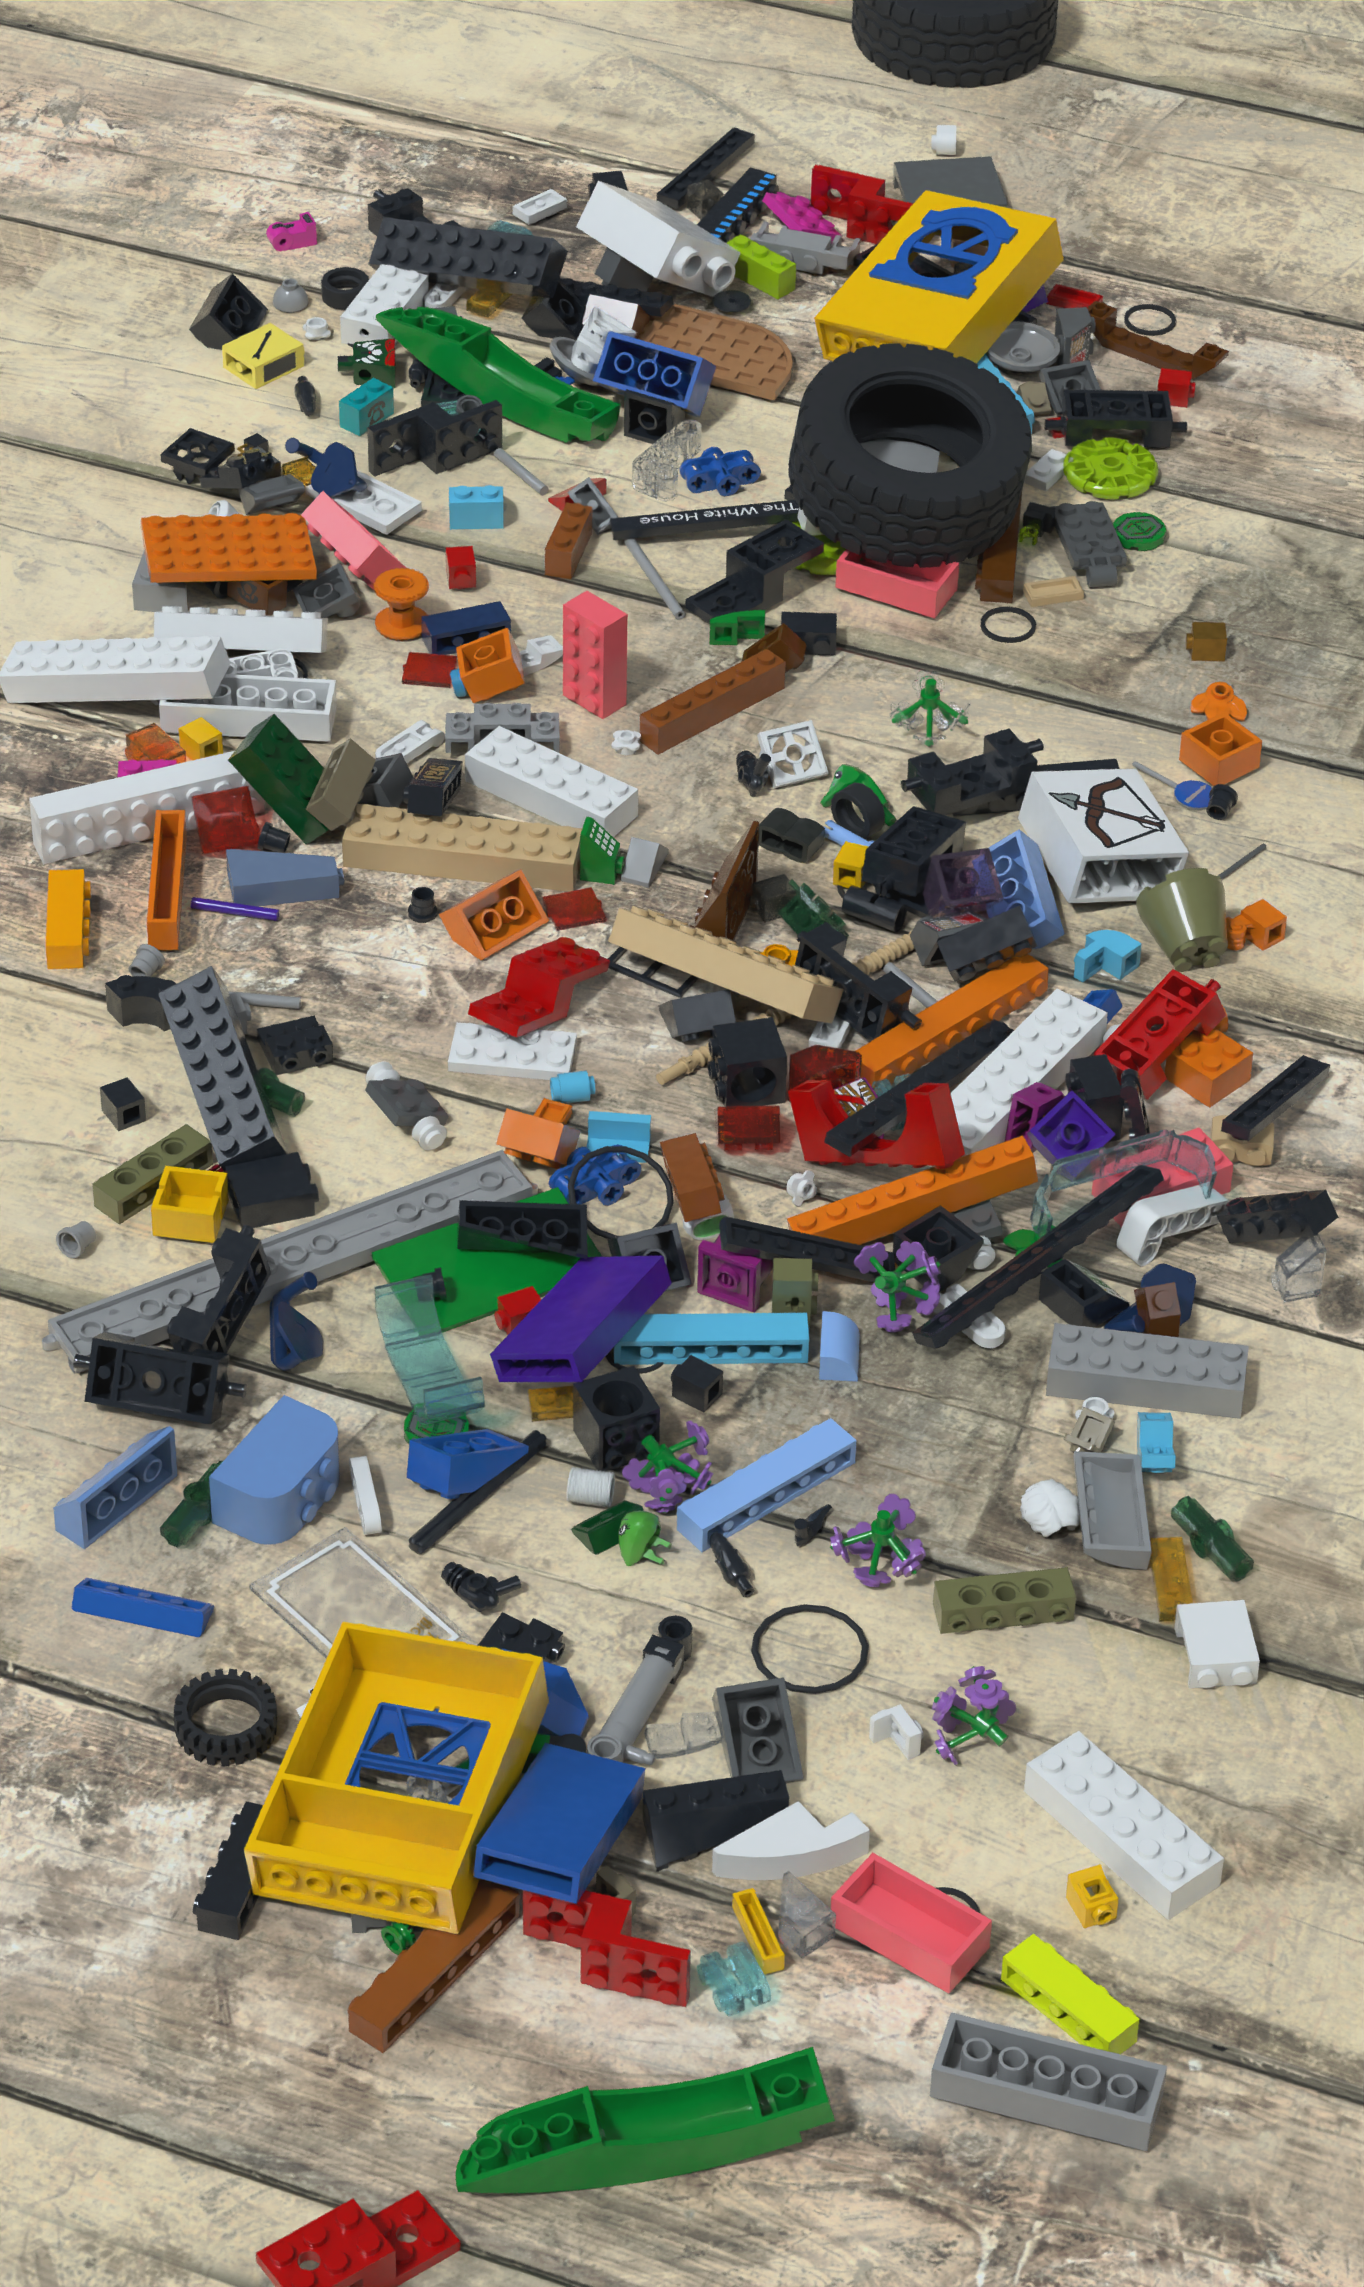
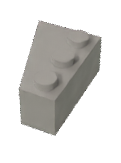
M144 549L132 582L134 610L158 612L162 611V606H182V612H188L185 582L151 583Z

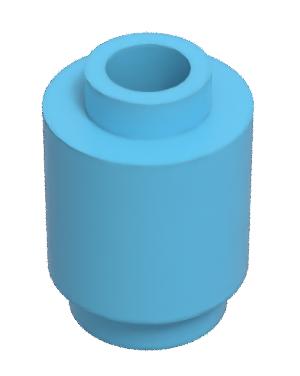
M587 1070L557 1074V1077L550 1078L552 1100L560 1101L564 1104L590 1101V1095L596 1093L594 1076H588Z

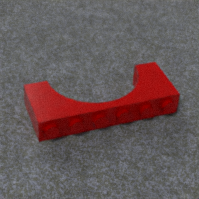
M807 1080L788 1091L805 1161H818L820 1165L841 1162L844 1166L864 1163L868 1167L888 1164V1167L911 1165L912 1168H922L930 1165L935 1166L936 1169H945L953 1166L955 1160L965 1155L948 1083H923L905 1094L907 1107L906 1123L899 1139L885 1140L876 1138L850 1157L824 1143L826 1133L849 1117L840 1105L831 1081Z

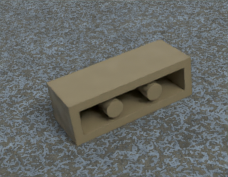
M351 738L333 749L306 810L331 831L341 825L346 826L355 816L354 809L356 804L364 796L363 788L373 775L371 770L376 759Z

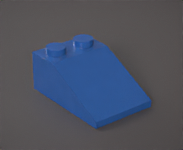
M489 1429L410 1439L407 1478L419 1483L420 1488L440 1492V1496L443 1498L456 1499L460 1497V1494L476 1491L527 1454L529 1446Z

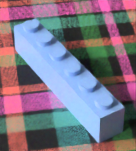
M831 1418L819 1425L813 1426L804 1434L787 1441L778 1449L761 1456L747 1467L735 1471L733 1475L717 1484L711 1485L707 1490L695 1497L682 1502L681 1505L677 1506V1530L701 1552L711 1548L709 1540L714 1532L721 1533L724 1537L728 1538L855 1464L856 1439Z

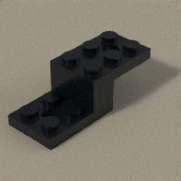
M494 400L451 416L438 404L432 402L367 427L369 472L375 477L419 459L437 475L495 452L496 449L502 448V404Z
M785 519L727 550L726 578L686 598L685 608L709 624L710 619L729 613L766 610L783 600L784 573L823 553L824 543Z

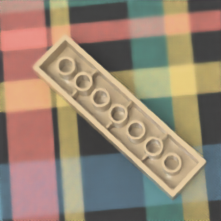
M356 804L354 809L355 816L347 824L342 838L343 867L494 883L522 869L531 888L573 892L580 868V834L582 828L492 819L481 816H464L453 813H444L442 816L407 813V809Z
M632 905L631 910L619 908L608 942L800 1018L832 1024L844 990L833 985L835 980L818 974L817 976L810 974V970L796 965H787L782 959L770 955L768 957L760 954L761 951L747 946L741 947L736 945L737 942L724 937L718 938L713 936L710 931L698 927L692 928L688 926L687 922L664 917L665 914L652 909L646 910Z

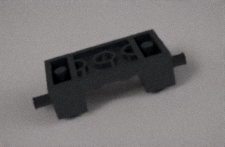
M409 188L401 189L391 195H387L381 189L375 190L373 197L377 201L368 204V230L376 236L378 235L383 217L433 223L423 216V198ZM454 220L442 224L462 227Z
M1064 389L1061 420L1045 419L1044 425L1045 431L1060 430L1064 435L1065 446L1073 447L1081 442L1092 439L1093 429H1127L1131 431L1141 429L1144 447L1156 449L1170 447L1172 432L1187 433V421L1173 422L1168 391Z
M1008 728L985 735L983 754L945 765L934 751L908 759L907 779L901 781V787L904 792L911 791L926 810L942 815L952 814L1026 791L1031 772H1037L1038 760L1032 753L1042 751L1044 749L1043 742L1040 739L1028 743L1022 742Z
M913 806L866 849L862 881L871 883L875 887L876 893L878 895L881 894V896H885L889 890H894L903 896L916 897L927 887L930 864L936 859L942 863L951 864L962 853L966 821Z
M825 922L809 932L803 930L798 934L797 941L800 944L795 965L810 970V974L835 980L834 986L844 989L835 1015L848 1022L852 1028L870 1042L903 1022L913 1030H917L921 1026L922 1020L911 1013L909 1009L913 987L892 971L875 981L844 958L848 938L830 924Z
M243 1225L240 1232L226 1228L221 1238L215 1240L211 1255L221 1280L220 1288L215 1297L208 1301L205 1314L182 1306L177 1316L171 1318L167 1333L174 1350L192 1352L199 1348L222 1353L228 1352L271 1275L261 1240L252 1237L255 1233L252 1227Z
M102 1332L92 1338L90 1357L76 1354L74 1357V1361H76L73 1363L74 1368L88 1370L84 1402L212 1424L221 1418L223 1400L226 1394L245 1398L247 1392L245 1391L247 1384L228 1381L229 1354L199 1348L192 1352H185L135 1343V1337ZM149 1371L156 1372L160 1376L161 1385L159 1388H151L146 1383V1374Z

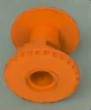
M395 568L377 576L374 582V591L378 597L387 601L389 607L380 611L375 618L376 629L384 637L396 641H408L422 635L421 617L428 616V614L416 607L415 601L423 598L429 590V582L423 573L415 571V569Z

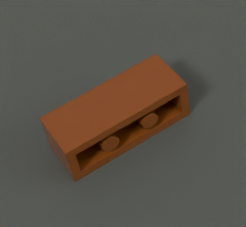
M579 503L565 504L545 547L546 576L572 579L592 535L591 506Z

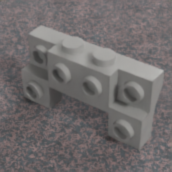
M765 221L759 231L753 233L750 240L796 263L797 270L807 271L811 274H822L826 266L837 270H847L849 265H853L854 256L860 253L861 239L855 238L851 247L841 246V236L836 235L831 244L830 236L791 230L784 225L779 234L769 233V222Z
M521 703L474 704V713H446L445 753H451V742H468L469 751L498 726L536 743L554 742V751L560 753L559 713H531V704Z

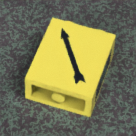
M268 323L222 345L223 368L253 388L258 389L304 367V345L272 323Z

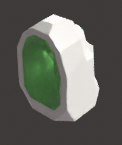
M724 1195L725 1200L719 1201L722 1213L688 1222L683 1220V1228L693 1239L706 1240L719 1236V1222L723 1217L734 1218L732 1205L726 1195Z

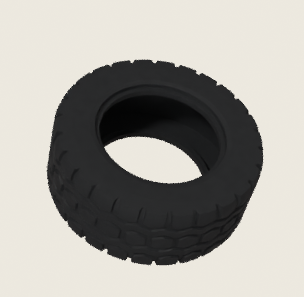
M853 0L852 32L857 47L862 51L863 55L870 62H875V65L880 69L892 72L897 77L906 80L913 79V82L926 85L934 83L936 86L955 87L956 85L960 87H979V84L987 86L1001 83L1002 80L1009 81L1020 77L1022 73L1026 74L1032 71L1045 60L1055 41L1058 0Z
M900 343L880 344L879 348L874 345L856 349L854 353L850 351L835 358L833 362L825 365L807 386L801 400L789 456V480L795 500L800 509L803 510L806 518L815 527H819L820 532L835 543L840 541L841 547L855 554L865 553L868 559L881 563L891 561L892 565L913 567L914 564H918L920 568L939 567L942 561L946 565L952 562L959 563L966 558L971 559L983 553L987 548H990L1011 525L1017 511L1032 453L1031 429L1025 410L1020 401L1016 400L1014 393L1004 383H999V378L985 368L978 369V364L962 356L955 358L953 353L933 348L931 351L928 350L927 346L907 344L906 347H902ZM882 437L911 439L939 449L951 457L960 467L938 473L909 471L877 459L866 451L860 443Z

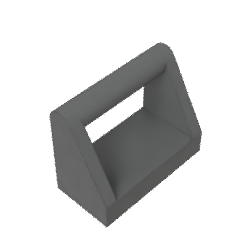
M288 474L253 483L243 489H238L245 513L248 515L294 503L303 495L305 487L303 482Z

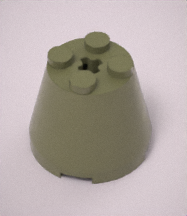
M1188 868L1165 875L1167 880L1152 889L1146 886L1136 900L1140 919L1175 970L1185 972L1192 966L1203 965L1205 968H1211L1220 963L1219 957L1223 955L1228 947L1225 889L1221 877L1209 874L1206 868Z

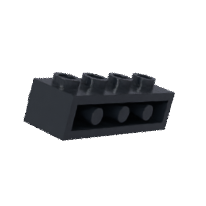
M1326 1189L1239 1197L1226 1204L1227 1208L1217 1215L1222 1231L1229 1243L1315 1236L1339 1218Z

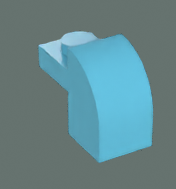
M1099 930L1086 935L1085 948L1080 949L1074 958V978L1083 983L1103 969L1121 980L1140 966L1142 943L1122 932L1114 930Z
M1138 1412L1137 1455H1140L1142 1472H1172V1468H1175L1176 1455L1173 1449V1418L1171 1413Z

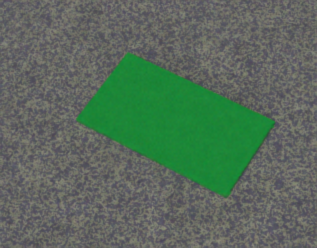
M558 1187L517 1201L523 1203L569 1204ZM457 1223L374 1251L371 1255L422 1340L493 1315L495 1311H498L499 1296L530 1286L534 1287L540 1298L545 1296L580 1260L579 1257L558 1252L457 1249ZM587 1233V1257H602ZM441 1267L447 1299L441 1300L440 1297L418 1300L413 1277L435 1272L434 1268Z

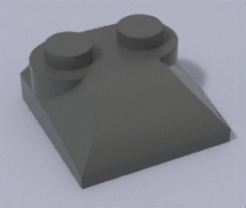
M1090 360L1043 368L1039 372L1041 382H1045L1048 398L1056 415L1061 414L1064 389L1101 390Z
M341 562L318 574L316 579H309L293 589L302 611L321 612V618H329L334 614H337L339 617H350L357 612L361 604L357 592Z

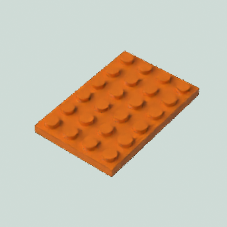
M263 513L258 516H244L242 514L216 516L208 514L203 517H189L187 515L161 517L153 515L148 518H141V532L151 583L316 579L317 568L306 521L301 515L296 513H287L285 515Z

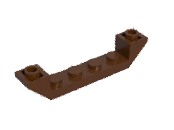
M1094 301L1087 307L1090 317H1094L1095 332L1093 334L1102 347L1160 369L1191 371L1192 380L1215 368L1229 355L1228 350L1209 343H1205L1194 354L1185 353L1172 348L1170 345L1161 344L1146 336H1140L1125 328L1117 327V308L1098 301Z

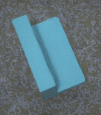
M589 1111L587 1148L591 1152L605 1146L619 1144L649 1155L651 1115ZM627 1153L631 1160L646 1163L642 1158Z

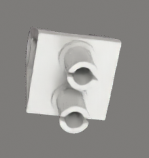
M595 306L573 346L571 362L583 371L595 373L609 331L633 338L637 332Z

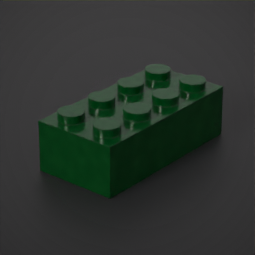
M273 714L252 728L228 761L305 844H308L329 830L306 810L324 767L283 722Z

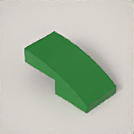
M765 610L734 612L710 619L709 645H737V639H761L765 636Z

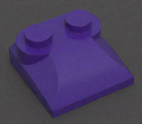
M1073 1090L1027 1133L1033 1146L1057 1171L1069 1178L1077 1173L1116 1135Z

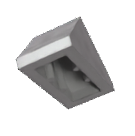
M631 837L621 881L649 888L666 859L669 849L656 842Z

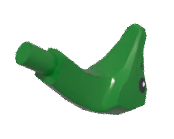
M842 764L836 770L829 791L821 800V805L823 807L831 806V800L835 793L855 782L862 783L871 788L878 796L883 805L885 824L892 826L897 819L889 811V804L874 780L858 767Z

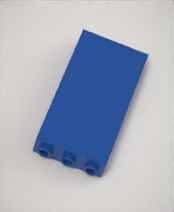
M545 1743L478 1843L473 1877L577 1904L640 1803L643 1795L646 1768Z

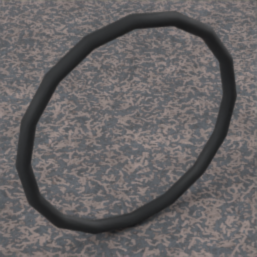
M605 1146L587 1153L574 1166L568 1182L570 1204H577L574 1184L579 1170L590 1159L604 1153H628L642 1158L657 1170L666 1186L668 1203L662 1219L653 1228L663 1226L668 1221L674 1204L672 1184L662 1166L646 1153L627 1146ZM587 1220V1228L595 1235L606 1239L619 1237L598 1229Z
M803 1604L783 1608L765 1618L753 1635L751 1653L757 1668L768 1679H776L778 1677L763 1665L758 1652L760 1636L768 1625L787 1614L803 1611L826 1613L843 1620L856 1632L862 1649L860 1661L851 1674L836 1683L816 1687L794 1685L785 1681L786 1689L793 1692L817 1694L837 1690L856 1679L867 1663L869 1645L862 1628L848 1615L827 1606Z

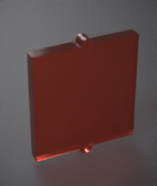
M409 652L407 662L403 664L402 684L450 688L452 683L450 672L456 669L457 656Z
M592 887L543 897L547 917L551 918L556 931L606 922V916L601 908L602 901L597 899Z

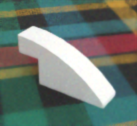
M798 1801L715 1847L712 1857V1873L716 1877L730 1879L779 1880L827 1871L867 1854L869 1851L870 1829L853 1812L824 1828Z

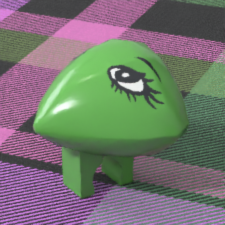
M633 1511L627 1513L621 1519L618 1530L621 1556L627 1566L638 1563L644 1557L663 1565L665 1560L657 1557L656 1552L651 1548L652 1546L659 1547L663 1545L670 1549L672 1543L659 1538L661 1524L658 1516L647 1511Z

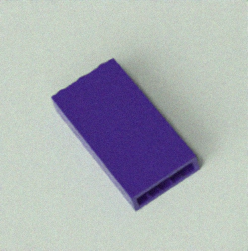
M614 1256L580 1258L490 1353L499 1382H582L672 1284L664 1257Z

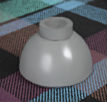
M288 278L283 280L282 285L275 291L273 305L282 312H298L308 305V296L306 291L298 285L297 280Z

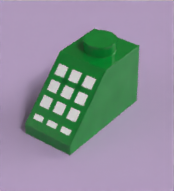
M586 817L580 834V880L615 885L618 873L622 874L625 864V857L620 856V843L592 817Z

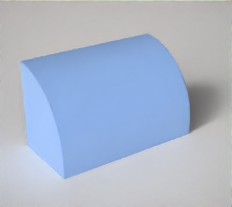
M822 1311L819 1380L858 1382L860 1332L854 1321L840 1313Z

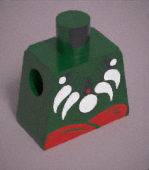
M395 338L355 342L353 344V356H338V371H353L354 384L363 385L372 378H375L395 388Z

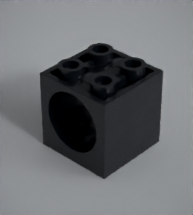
M773 1017L713 1025V1038L708 1039L709 1053L712 1057V1061L708 1062V1074L710 1080L715 1079V1094L718 1100L722 1099L725 1110L730 1111L785 1103L787 1055Z
M635 1366L573 1383V1431L596 1470L608 1471L628 1465L629 1461L633 1458L639 1461L647 1460L649 1452L641 1442L649 1435H652L660 1445V1407Z

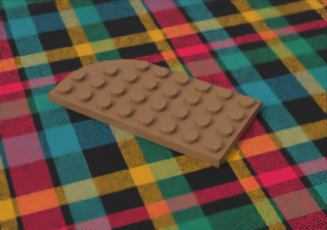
M674 304L662 317L649 315V322L638 337L640 340L702 357L717 366L711 385L715 387H723L738 393L758 396L765 400L775 401L792 376V355L781 338L762 326Z

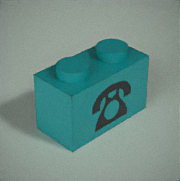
M372 378L339 400L340 427L357 436L366 433L367 427L380 423L394 414L393 387L375 378Z

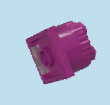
M720 1234L714 1243L702 1240L698 1246L697 1293L755 1313L760 1306V1287L772 1271L773 1261L721 1250Z

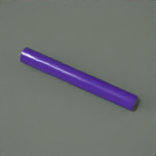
M192 897L191 909L278 921L279 909Z

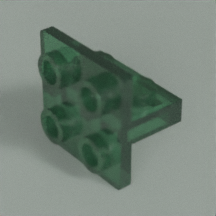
M793 879L788 882L798 894L778 914L797 935L803 930L809 932L827 922L847 938L850 936L843 929L846 923L835 912L830 915L831 907L819 895L814 899L817 894L805 882L801 886Z

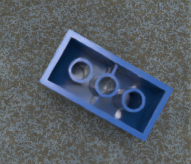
M609 331L593 382L623 396L625 390L628 389L669 401L684 410L685 414L700 417L717 366L702 357Z

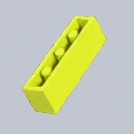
M1034 1933L1003 1956L1001 1980L1079 2044L1122 2054L1137 2042L1139 2018L1133 2010L1120 2004L1103 1986L1094 1983L1083 1974L1077 1965L1068 1962L1057 1953L1051 1944L1042 1941Z

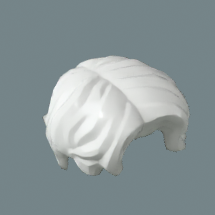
M1053 1479L1040 1481L1026 1489L1025 1494L1022 1495L1021 1517L1031 1525L1034 1532H1040L1043 1537L1050 1536L1054 1532L1059 1531L1061 1527H1067L1068 1530L1073 1531L1079 1525L1078 1497L1062 1483L1056 1482Z

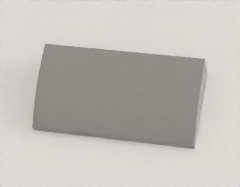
M1074 1451L1073 1459L1084 1553L1108 1564L1147 1570L1151 1556V1544L1140 1455Z

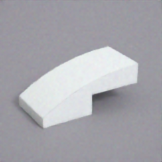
M552 635L527 640L526 650L520 651L524 676L545 668L563 656V646Z

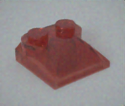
M248 785L191 796L202 854L258 844L260 828L256 822Z

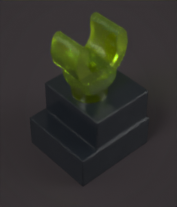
M1030 502L1023 514V527L1020 529L1019 541L1022 542L1024 538L1031 537L1032 545H1036L1038 537L1041 538L1044 532L1051 533L1055 525V508Z

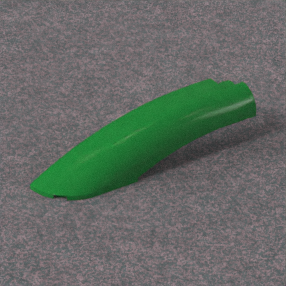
M402 307L376 314V320L402 346L433 372L464 394L478 397L483 404L497 400L502 404V416L566 443L576 437L582 441L598 439L604 442L612 434L617 424L620 413L619 403L575 388L537 368L491 333L490 327L442 310L426 307H417V310H403Z
M813 2047L740 2070L673 2084L608 2090H590L588 2086L507 2111L485 2124L476 2132L477 2139L468 2150L463 2149L456 2168V2188L458 2192L543 2193L595 2189L653 2181L730 2164L803 2142L800 2134L801 2131L833 2122L835 2118Z

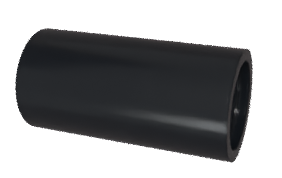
M854 885L849 887L842 902L843 913L894 932H898L902 928L907 916L908 908L906 904L879 896L876 893Z

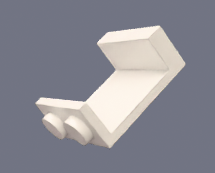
M1245 1601L1177 1604L1174 1628L1176 1637H1183L1190 1663L1189 1689L1257 1684L1260 1660Z

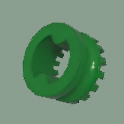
M391 1922V1926L387 1925L382 1928L381 1936L386 1946L393 1953L399 1955L403 1950H406V1947L410 1948L416 1942V1938H414L415 1934L411 1933L413 1930L407 1929L409 1927L408 1924Z

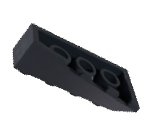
M459 1200L457 1249L558 1252L587 1259V1205Z
M782 1770L643 1790V1822L656 1872L668 1868V1863L682 1858L684 1862L697 1857L698 1852L714 1846L717 1847L789 1807V1794Z

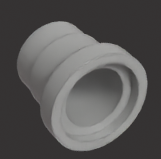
M142 944L136 951L137 956L129 966V972L132 976H151L155 970L161 969L165 963V958L157 948L149 944Z
M81 1221L72 1227H65L56 1235V1242L60 1251L69 1258H77L83 1254L85 1248L96 1239L94 1228L86 1221Z

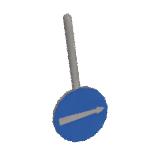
M1136 761L1132 763L1135 768L1174 788V798L1183 807L1191 810L1207 809L1210 800L1209 793L1212 788L1208 784L1194 780L1177 784Z

